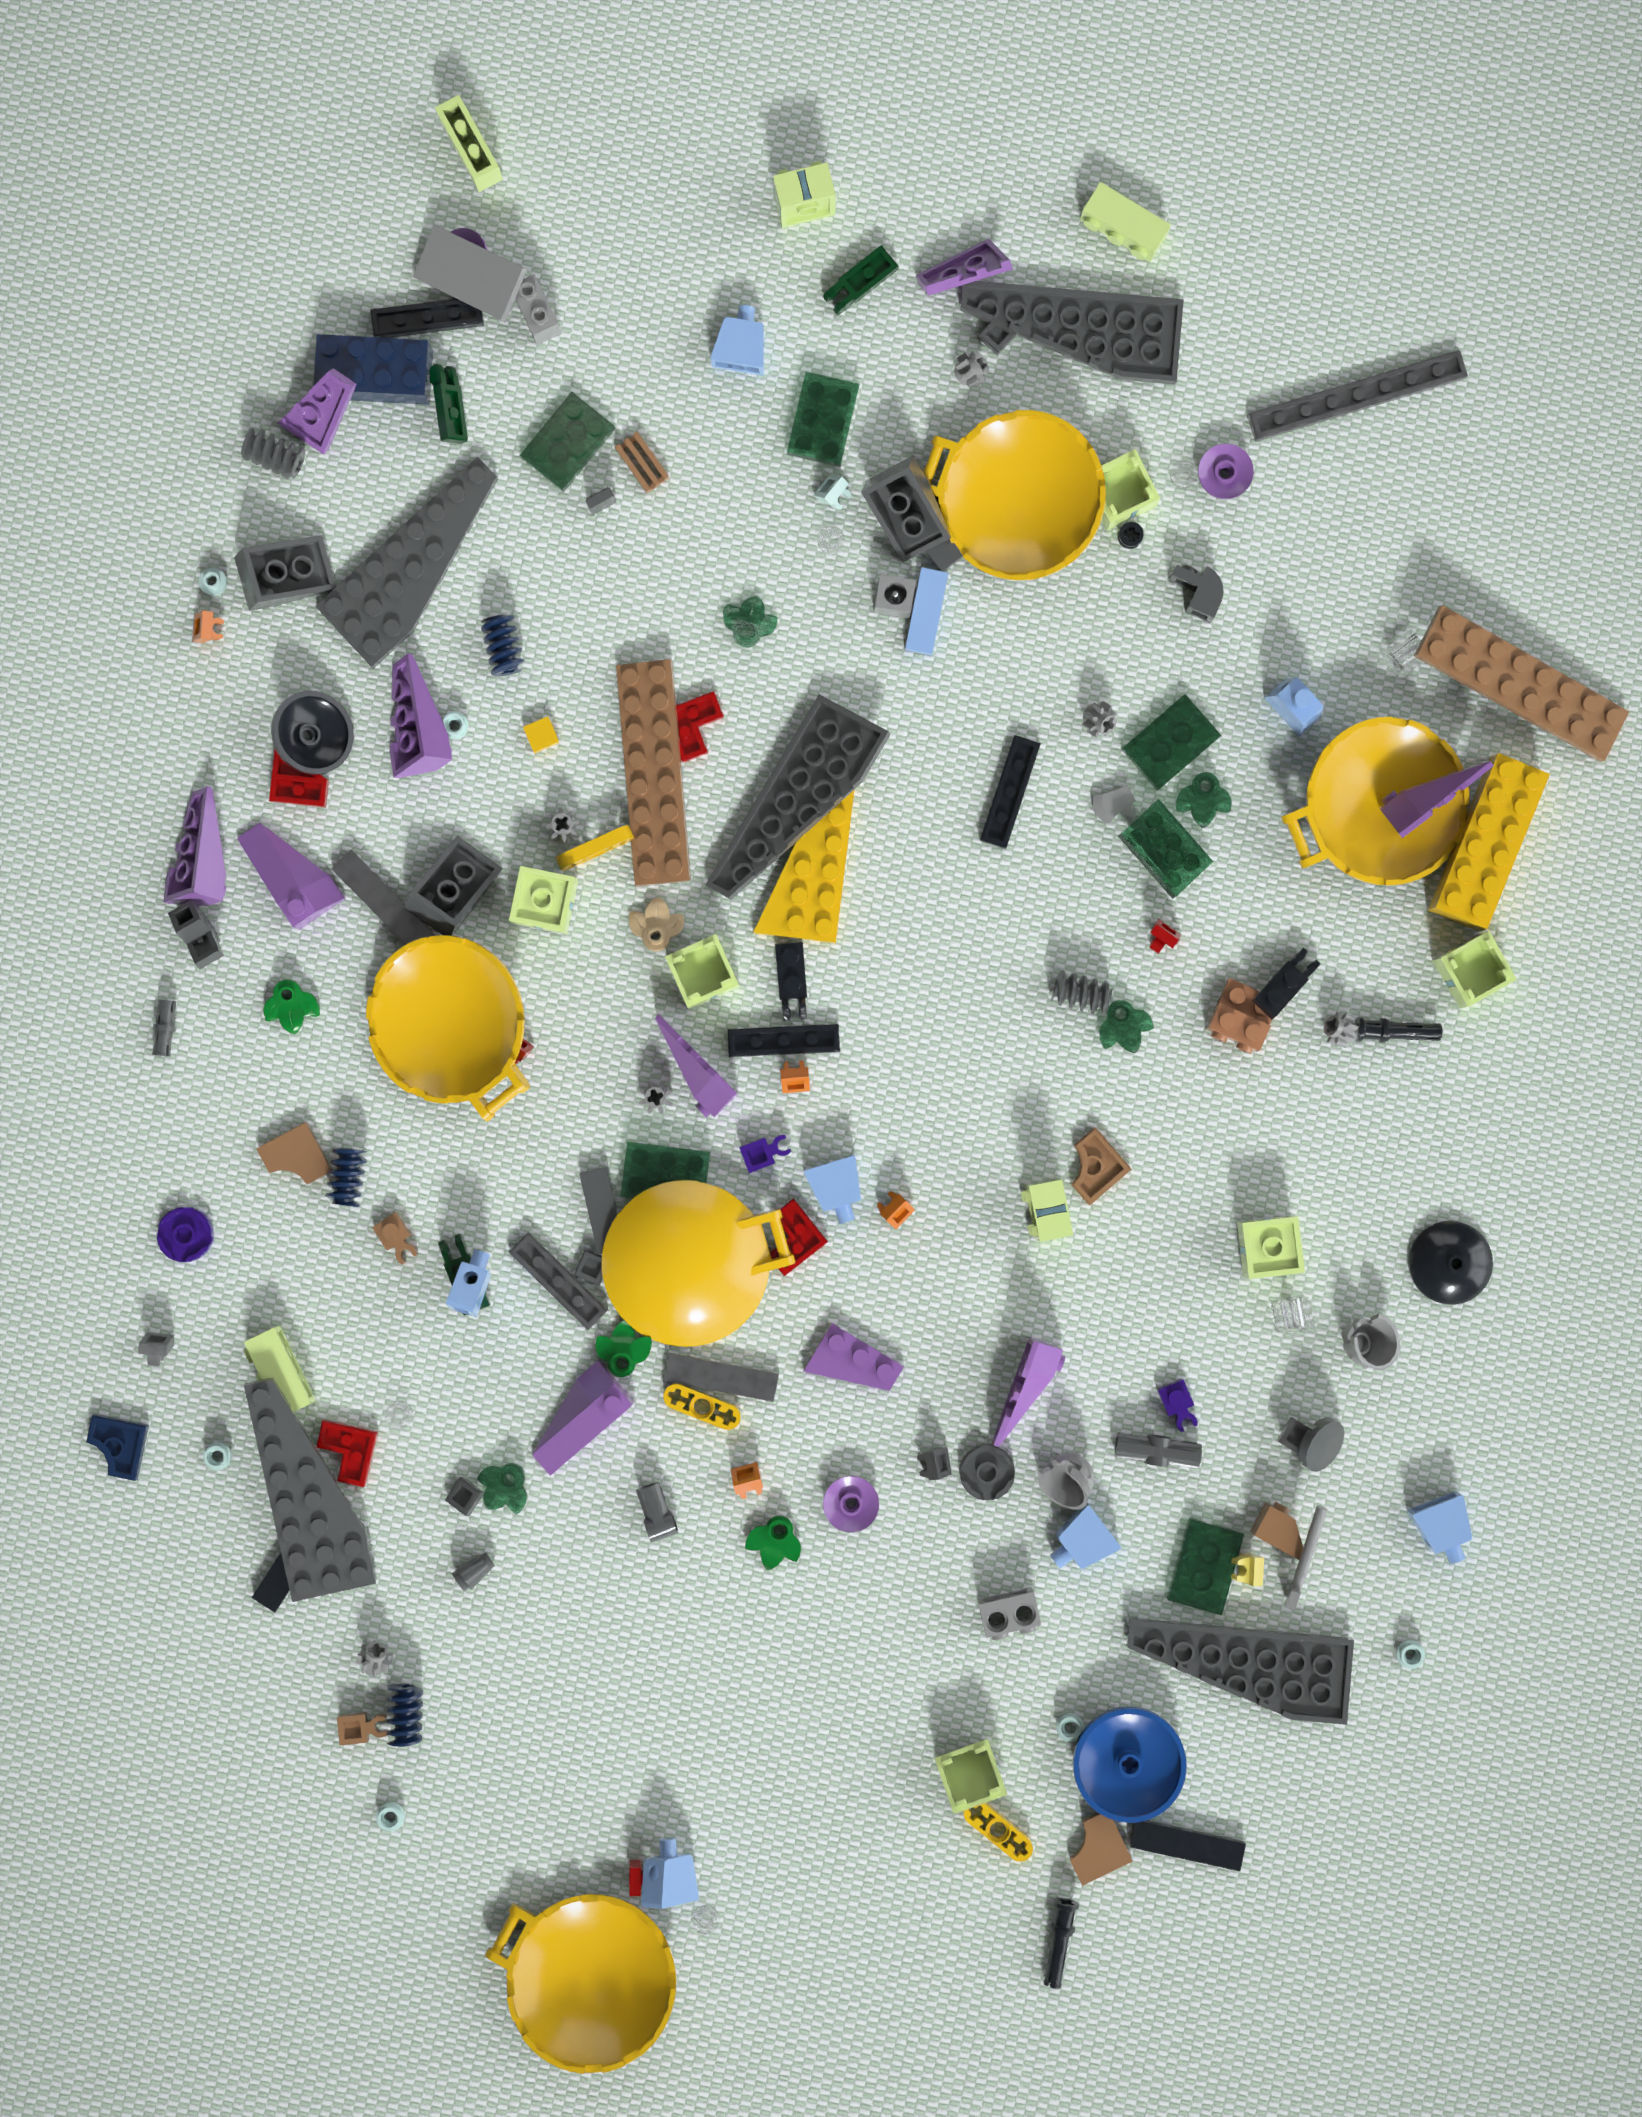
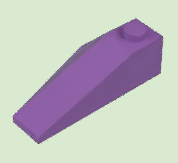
M406 654L393 664L391 698L393 701H396L395 715L391 717L390 726L395 727V743H390L393 778H403L437 771L452 760V749L446 728L413 654Z
M1487 760L1402 790L1398 794L1394 790L1381 800L1383 805L1379 809L1403 838L1433 815L1432 810L1435 807L1440 808L1447 804L1456 795L1455 792L1459 789L1467 788L1491 769L1493 764Z
M207 786L191 794L183 821V827L186 829L185 835L180 843L177 842L174 850L179 852L175 868L169 867L166 877L164 903L183 905L192 899L198 906H209L222 902L226 893V872L213 790Z
M258 823L237 838L292 927L301 930L346 899L330 875L263 824Z
M658 1014L655 1020L694 1098L698 1101L695 1107L706 1118L710 1114L715 1118L738 1093Z
M1029 1337L993 1436V1445L997 1447L1001 1445L1052 1380L1055 1372L1061 1371L1065 1361V1356L1062 1355L1063 1349Z
M599 1360L576 1379L532 1454L550 1476L635 1403Z

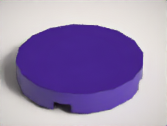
M179 1207L169 1211L160 1220L158 1225L157 1242L160 1250L169 1259L174 1261L192 1262L200 1259L210 1250L214 1241V1228L210 1219L202 1211L193 1207Z

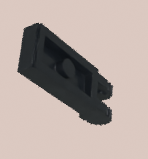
M803 942L775 944L779 998L782 1000L783 1021H790L789 999H799V1017H801V1020H807L805 1000L807 998Z
M1304 947L1290 961H1287L1252 999V1002L1271 1020L1283 1010L1307 983L1308 977L1321 964L1316 959L1306 967L1303 973L1295 966L1308 953Z

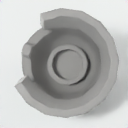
M1378 1313L1370 1317V1320L1355 1319L1341 1333L1345 1353L1355 1364L1362 1366L1364 1369L1369 1367L1374 1370H1385L1393 1365L1399 1355L1400 1336L1397 1328L1388 1317Z
M1067 1451L1061 1456L1057 1453L1050 1466L1045 1467L1038 1473L1037 1479L1040 1488L1057 1505L1071 1510H1079L1087 1505L1088 1496L1093 1493L1094 1473L1090 1463L1077 1452Z

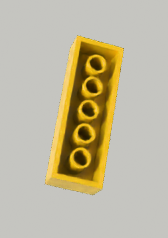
M1500 753L1491 756L1488 760L1493 764V767L1481 777L1467 812L1465 821L1467 825L1459 844H1456L1449 856L1427 910L1478 932L1489 927L1550 776L1547 772Z

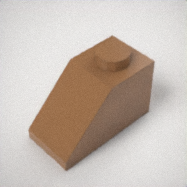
M1276 1501L1273 1506L1265 1502L1250 1532L1299 1560L1303 1544L1296 1520L1289 1515L1290 1509Z

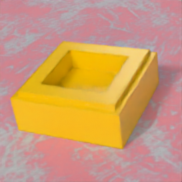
M548 716L523 727L534 754L560 743Z

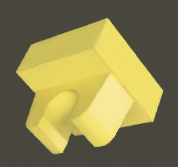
M1239 1553L1238 1557L1232 1559L1233 1564L1239 1565L1238 1574H1231L1232 1580L1251 1586H1263L1264 1557L1251 1553Z

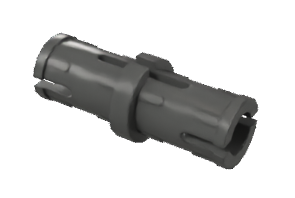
M158 999L156 1024H153L155 1038L152 1055L171 1057V1041L173 1032L176 1031L174 1014L177 1001Z

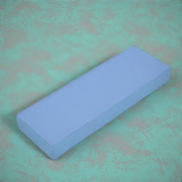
M921 567L905 647L906 651L932 656L948 572Z

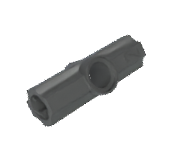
M1117 1432L1114 1456L1120 1459L1144 1461L1145 1464L1169 1467V1465L1199 1469L1202 1458V1444L1172 1440L1171 1437L1148 1434L1147 1436Z

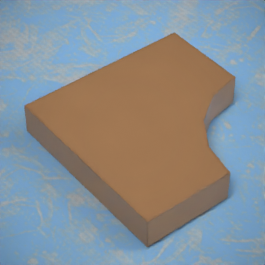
M308 1122L256 1148L269 1173L280 1170L291 1171L299 1175L307 1185L326 1176L329 1171H333Z
M1096 1127L1091 1129L1073 1145L1079 1154L1080 1167L1077 1177L1070 1185L1089 1206L1132 1170Z
M1098 1812L1082 1820L1085 1829L1083 1843L1079 1850L1069 1857L1082 1886L1133 1862L1114 1820Z

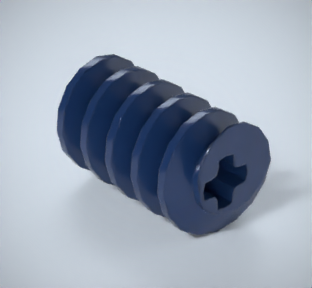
M496 615L481 621V623H485L481 626V632L487 634L483 640L485 644L489 645L486 648V653L492 655L488 662L491 666H495L491 670V675L495 677L518 673L521 671V669H518V665L525 662L524 659L515 657L516 654L522 652V648L513 647V644L520 640L519 637H512L510 633L517 630V626H508V622L515 619L513 615Z
M350 1148L332 1149V1152L338 1155L339 1158L330 1160V1163L338 1168L328 1173L336 1178V1181L327 1182V1186L333 1188L334 1192L326 1193L325 1197L333 1200L332 1204L360 1207V1203L353 1200V1198L362 1196V1192L356 1190L355 1187L362 1186L364 1182L356 1178V1176L365 1174V1170L358 1167V1165L367 1163V1159L360 1156V1154L368 1151Z
M413 1684L388 1685V1689L396 1691V1694L387 1697V1701L395 1703V1706L387 1708V1712L395 1714V1717L387 1719L388 1724L395 1725L394 1729L387 1731V1735L395 1737V1740L389 1741L386 1744L394 1747H406L420 1743L422 1735L418 1732L422 1730V1723L418 1720L423 1718V1712L417 1709L423 1707V1701L418 1699L423 1695V1689Z

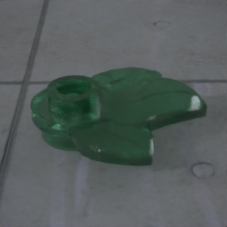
M758 596L747 598L741 607L726 604L723 611L725 626L733 631L735 642L745 648H750L757 644L760 637L771 635L777 627L778 617L765 614L764 603ZM745 630H749L752 633L750 635H744L742 632Z
M1202 772L1194 777L1190 786L1181 789L1175 806L1177 812L1191 811L1194 821L1201 828H1205L1213 821L1217 811L1221 813H1229L1231 811L1232 800L1229 793L1220 787L1219 780L1214 774ZM1205 781L1209 783V791H1203L1201 789V782Z
M1125 1000L1114 1001L1108 1007L1107 1019L1100 1026V1042L1104 1049H1108L1118 1042L1123 1049L1136 1053L1141 1045V1032L1152 1030L1154 1028L1153 1021L1147 1012L1134 1009L1129 1002ZM1117 1009L1125 1011L1123 1019L1116 1017L1115 1012Z
M507 1463L501 1468L488 1466L480 1472L477 1480L486 1486L483 1495V1503L486 1509L496 1510L506 1504L515 1514L522 1511L527 1502L528 1495L523 1486L525 1473L520 1465ZM507 1474H510L514 1477V1482H511L507 1478Z

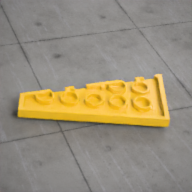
M855 790L795 843L754 929V934L836 943Z

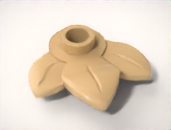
M655 898L647 905L645 913L630 912L629 925L632 933L642 938L643 944L648 950L658 952L664 950L669 945L671 938L681 933L684 927V916L682 914L670 915L667 904L661 898ZM658 933L661 935L659 940L651 939L653 934Z

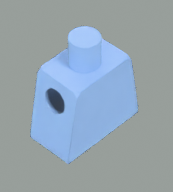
M740 305L737 318H724L711 354L712 367L764 375L763 323L753 321L754 307Z
M1298 677L1285 679L1265 697L1267 702L1299 737L1321 718L1324 708L1322 703Z
M855 1155L804 1170V1174L823 1212L835 1209L839 1224L855 1220L850 1203L861 1200Z
M474 1249L469 1264L461 1262L446 1301V1305L450 1309L477 1318L491 1277L489 1270L485 1269L490 1254ZM475 1275L478 1277L474 1284H467L470 1276Z
M1454 1491L1407 1510L1409 1517L1432 1552L1437 1554L1445 1551L1450 1564L1458 1563L1465 1559L1461 1544L1471 1541L1472 1533L1462 1494Z
M1087 1503L1085 1507L1077 1510L1056 1532L1055 1535L1062 1543V1546L1050 1554V1556L1059 1568H1062L1074 1559L1078 1566L1084 1569L1117 1552L1122 1547Z
M676 1838L659 1839L660 1855L646 1858L644 1861L641 1907L663 1909L699 1900L693 1857L690 1854L677 1853Z

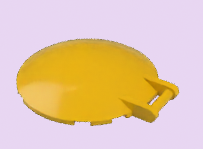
M1015 410L1014 412L994 415L980 422L965 437H962L958 443L933 435L931 441L933 446L924 469V474L928 479L934 496L939 498L940 511L950 532L951 543L956 544L963 558L974 567L989 575L1007 580L1025 581L1038 579L1067 567L1091 543L1097 533L1104 513L1106 502L1105 477L1093 447L1081 432L1070 423L1041 411ZM946 449L949 450V454L936 487L931 485L942 451Z
M1393 717L1368 719L1356 723L1339 733L1323 749L1315 762L1308 782L1306 806L1281 816L1283 824L1288 826L1300 856L1299 864L1301 869L1328 858L1338 869L1357 880L1388 886L1416 881L1439 868L1448 859L1456 844H1459L1467 825L1465 821L1467 807L1470 805L1469 786L1455 792L1456 795L1447 804L1440 808L1435 807L1432 810L1433 815L1403 838L1379 807L1383 805L1381 800L1394 790L1398 794L1402 790L1464 769L1451 746L1444 739L1433 733L1429 727L1410 719ZM1304 816L1319 849V852L1312 855L1297 820Z
M437 935L412 941L401 947L386 960L374 978L375 984L371 996H368L366 1019H368L370 1032L368 1039L375 1058L383 1071L397 1086L407 1093H413L425 1101L447 1104L469 1100L485 1121L491 1120L495 1116V1112L517 1094L524 1093L530 1088L529 1082L515 1064L524 1035L525 1020L522 999L512 975L492 952L466 938ZM508 1077L512 1085L488 1103L484 1095Z
M675 1180L648 1188L624 1206L612 1222L606 1235L602 1251V1276L609 1299L627 1324L645 1337H651L652 1340L663 1344L683 1347L700 1346L728 1336L742 1326L754 1313L764 1295L769 1271L795 1263L794 1255L790 1254L780 1220L782 1218L781 1210L774 1209L754 1215L735 1195L727 1190L696 1180ZM770 1222L779 1257L774 1259L771 1258L762 1224Z
M584 1894L569 1897L549 1906L538 1915L516 1903L511 1904L508 1910L510 1914L492 1948L488 1947L484 1956L507 1970V2003L512 2021L515 2022L518 2031L522 2035V2039L530 2049L546 2062L560 2069L580 2074L613 2071L626 2066V2064L642 2056L656 2042L666 2027L676 1995L677 1979L674 1958L665 1936L656 1923L635 1905L623 1899L603 1894ZM519 1919L526 1922V1925L508 1957L502 1951Z

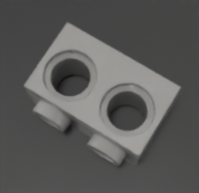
M532 274L524 278L515 301L536 345H539L562 333L536 275Z
M1032 1587L977 1599L986 1638L992 1637V1640L1004 1639L1009 1636L1008 1633L1019 1631L1020 1634L1035 1631L1036 1626H1041ZM1020 1606H1028L1031 1608V1613L1026 1618H1019L1016 1616L1017 1609ZM994 1612H1000L1004 1615L1002 1622L996 1625L991 1624L988 1621L989 1616Z

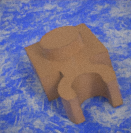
M397 1212L372 1227L387 1251L393 1247L396 1249L395 1256L400 1264L406 1263L402 1255L405 1249L410 1250L413 1256L418 1255L417 1248L412 1244H408L405 1240L412 1236Z
M367 1712L338 1715L339 1745L368 1743L370 1740L369 1734L377 1738L385 1737L388 1729L380 1730L376 1724L379 1721H385L387 1715L378 1714L372 1720H367Z

